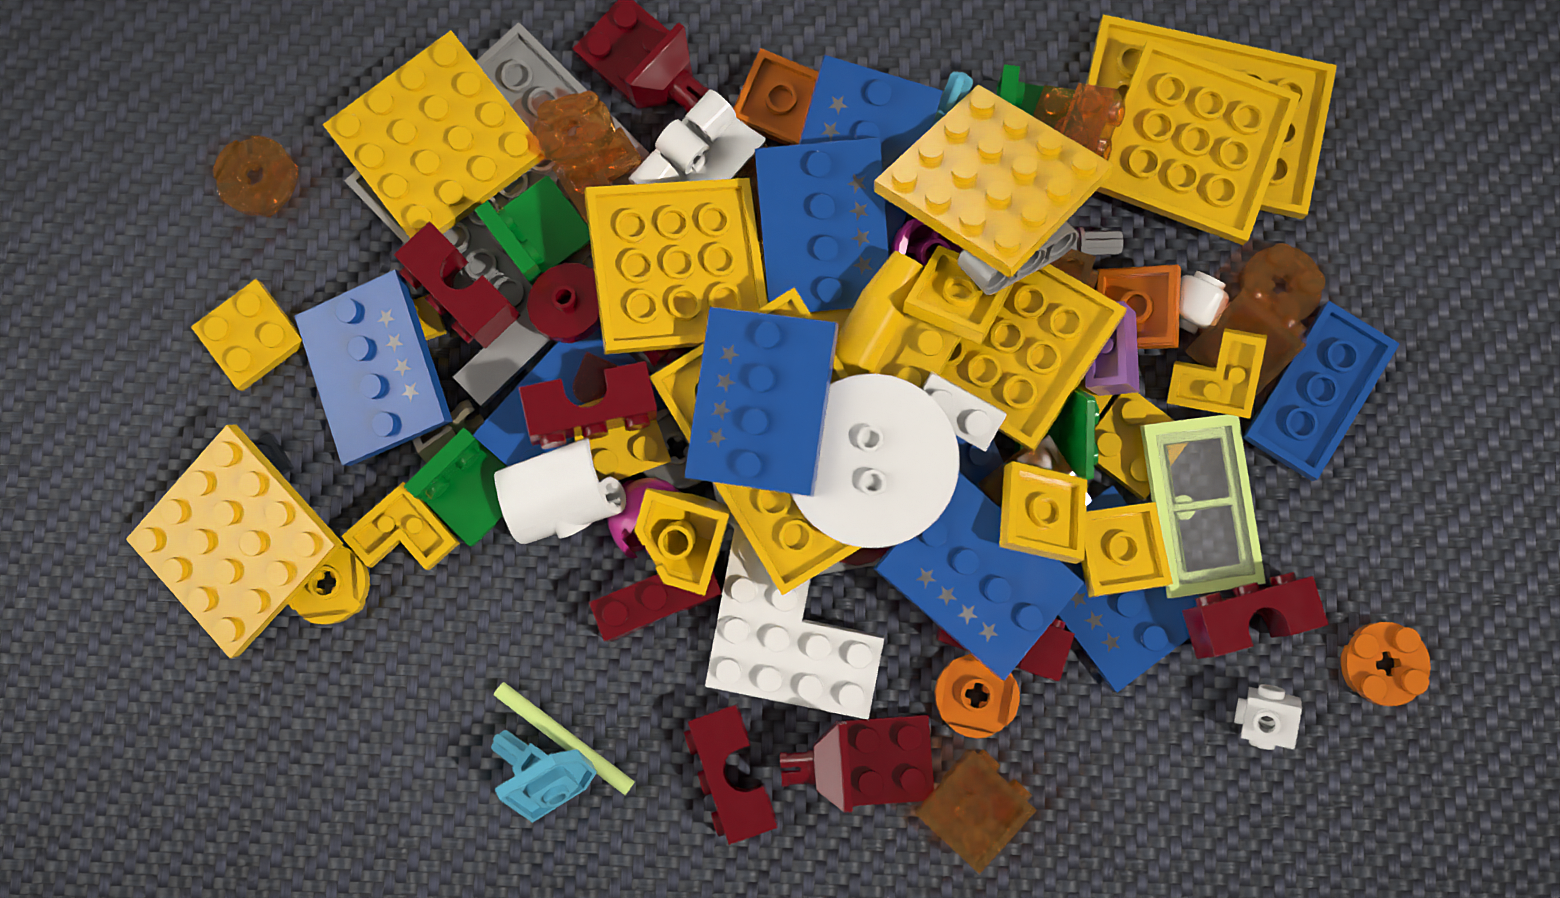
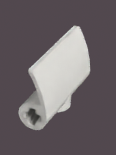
M709 89L682 121L674 120L662 131L655 143L656 150L629 177V181L633 185L733 179L755 155V149L761 148L765 144L766 139L736 118V113L732 106L717 92Z
M589 438L581 439L500 469L494 474L497 496L504 519L513 538L521 544L531 543L557 534L558 538L568 537L583 530L592 522L622 513L626 506V494L619 481L612 477L598 481L593 465Z

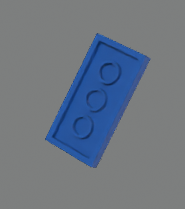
M1331 301L1326 302L1321 307L1242 438L1310 481L1318 480L1400 343Z

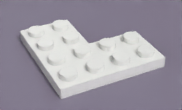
M736 523L705 687L869 719L884 635L803 619L810 579L782 596L741 527Z

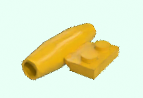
M896 250L861 292L837 335L835 354L849 377L862 374L889 375L922 388L931 371L938 375L941 374L961 336L903 312L904 302L921 275L924 266Z

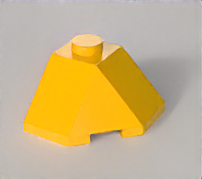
M646 489L634 531L642 545H645L656 565L655 569L664 584L705 596L731 511L727 504L694 494Z

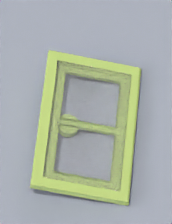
M1227 414L1140 426L1152 502H1156L1173 584L1165 586L1167 598L1227 590L1253 582H1258V585L1265 584L1239 417Z

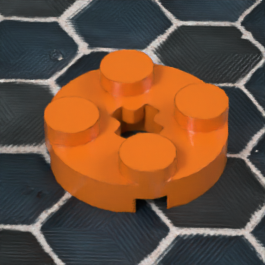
M1393 622L1366 624L1353 633L1355 635L1350 639L1349 644L1343 648L1341 653V671L1345 682L1354 692H1357L1362 698L1372 704L1382 706L1403 705L1412 701L1417 695L1423 694L1428 689L1431 669L1429 653L1418 632L1412 628H1406ZM1383 652H1387L1389 658L1394 660V667L1391 668L1389 675H1386L1385 670L1377 669L1376 661L1383 659Z
M966 654L951 660L941 671L936 681L934 698L941 719L954 731L971 738H987L1001 731L1014 719L1019 707L1020 692L1012 673L1003 681L973 655ZM975 683L982 684V691L988 693L987 702L980 701L978 708L971 707V699L965 697L966 690L973 689Z

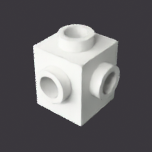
M1260 684L1258 689L1249 687L1247 699L1238 698L1234 723L1242 724L1241 738L1248 739L1249 744L1262 749H1275V745L1294 749L1302 711L1301 697L1286 695L1284 689L1268 684Z

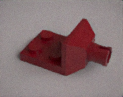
M618 0L572 48L575 56L637 109L664 106L671 100H675L688 113L709 90V88L704 87L693 77L685 27L678 22L669 31L634 0Z
M927 714L839 720L813 744L814 750L794 753L780 752L781 768H801L799 770L781 771L782 787L795 784H816L817 791L843 812H853V806L935 800L929 716Z

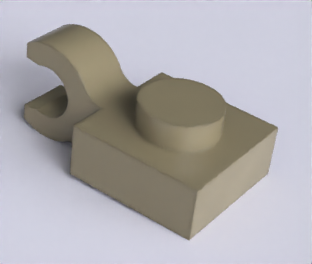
M469 399L460 402L450 413L452 423L412 439L417 453L426 463L462 428H466L474 433L485 420L481 414L472 420H465L466 416L475 410Z

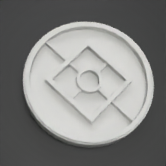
M862 374L841 379L830 384L814 497L792 494L801 512L816 528L842 543L865 548H879L907 541L922 533L938 519L955 490L959 472V450L953 427L939 404L921 388L908 381L882 374Z

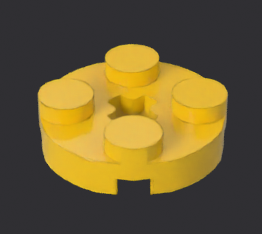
M342 545L288 604L300 616L304 617L303 619L311 623L327 625L343 622L353 614L359 613L365 606V599L368 596L370 587L368 568L352 549ZM330 571L331 577L336 578V586L332 587L331 593L326 595L325 589L318 588L317 582L324 579L325 572Z

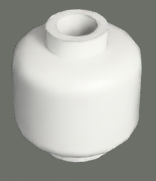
M1196 271L1194 276H1183L1180 285L1179 327L1193 334L1196 333L1198 327L1205 330L1213 329L1229 301L1228 294L1223 290L1226 284L1200 271Z

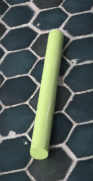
M503 682L494 693L495 697L566 751L578 749L593 763L597 775L622 794L626 795L635 783L634 780L508 684Z

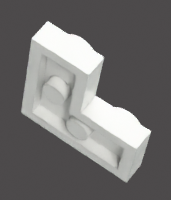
M932 371L921 388L945 412L956 436L986 451L1007 416L1004 411Z

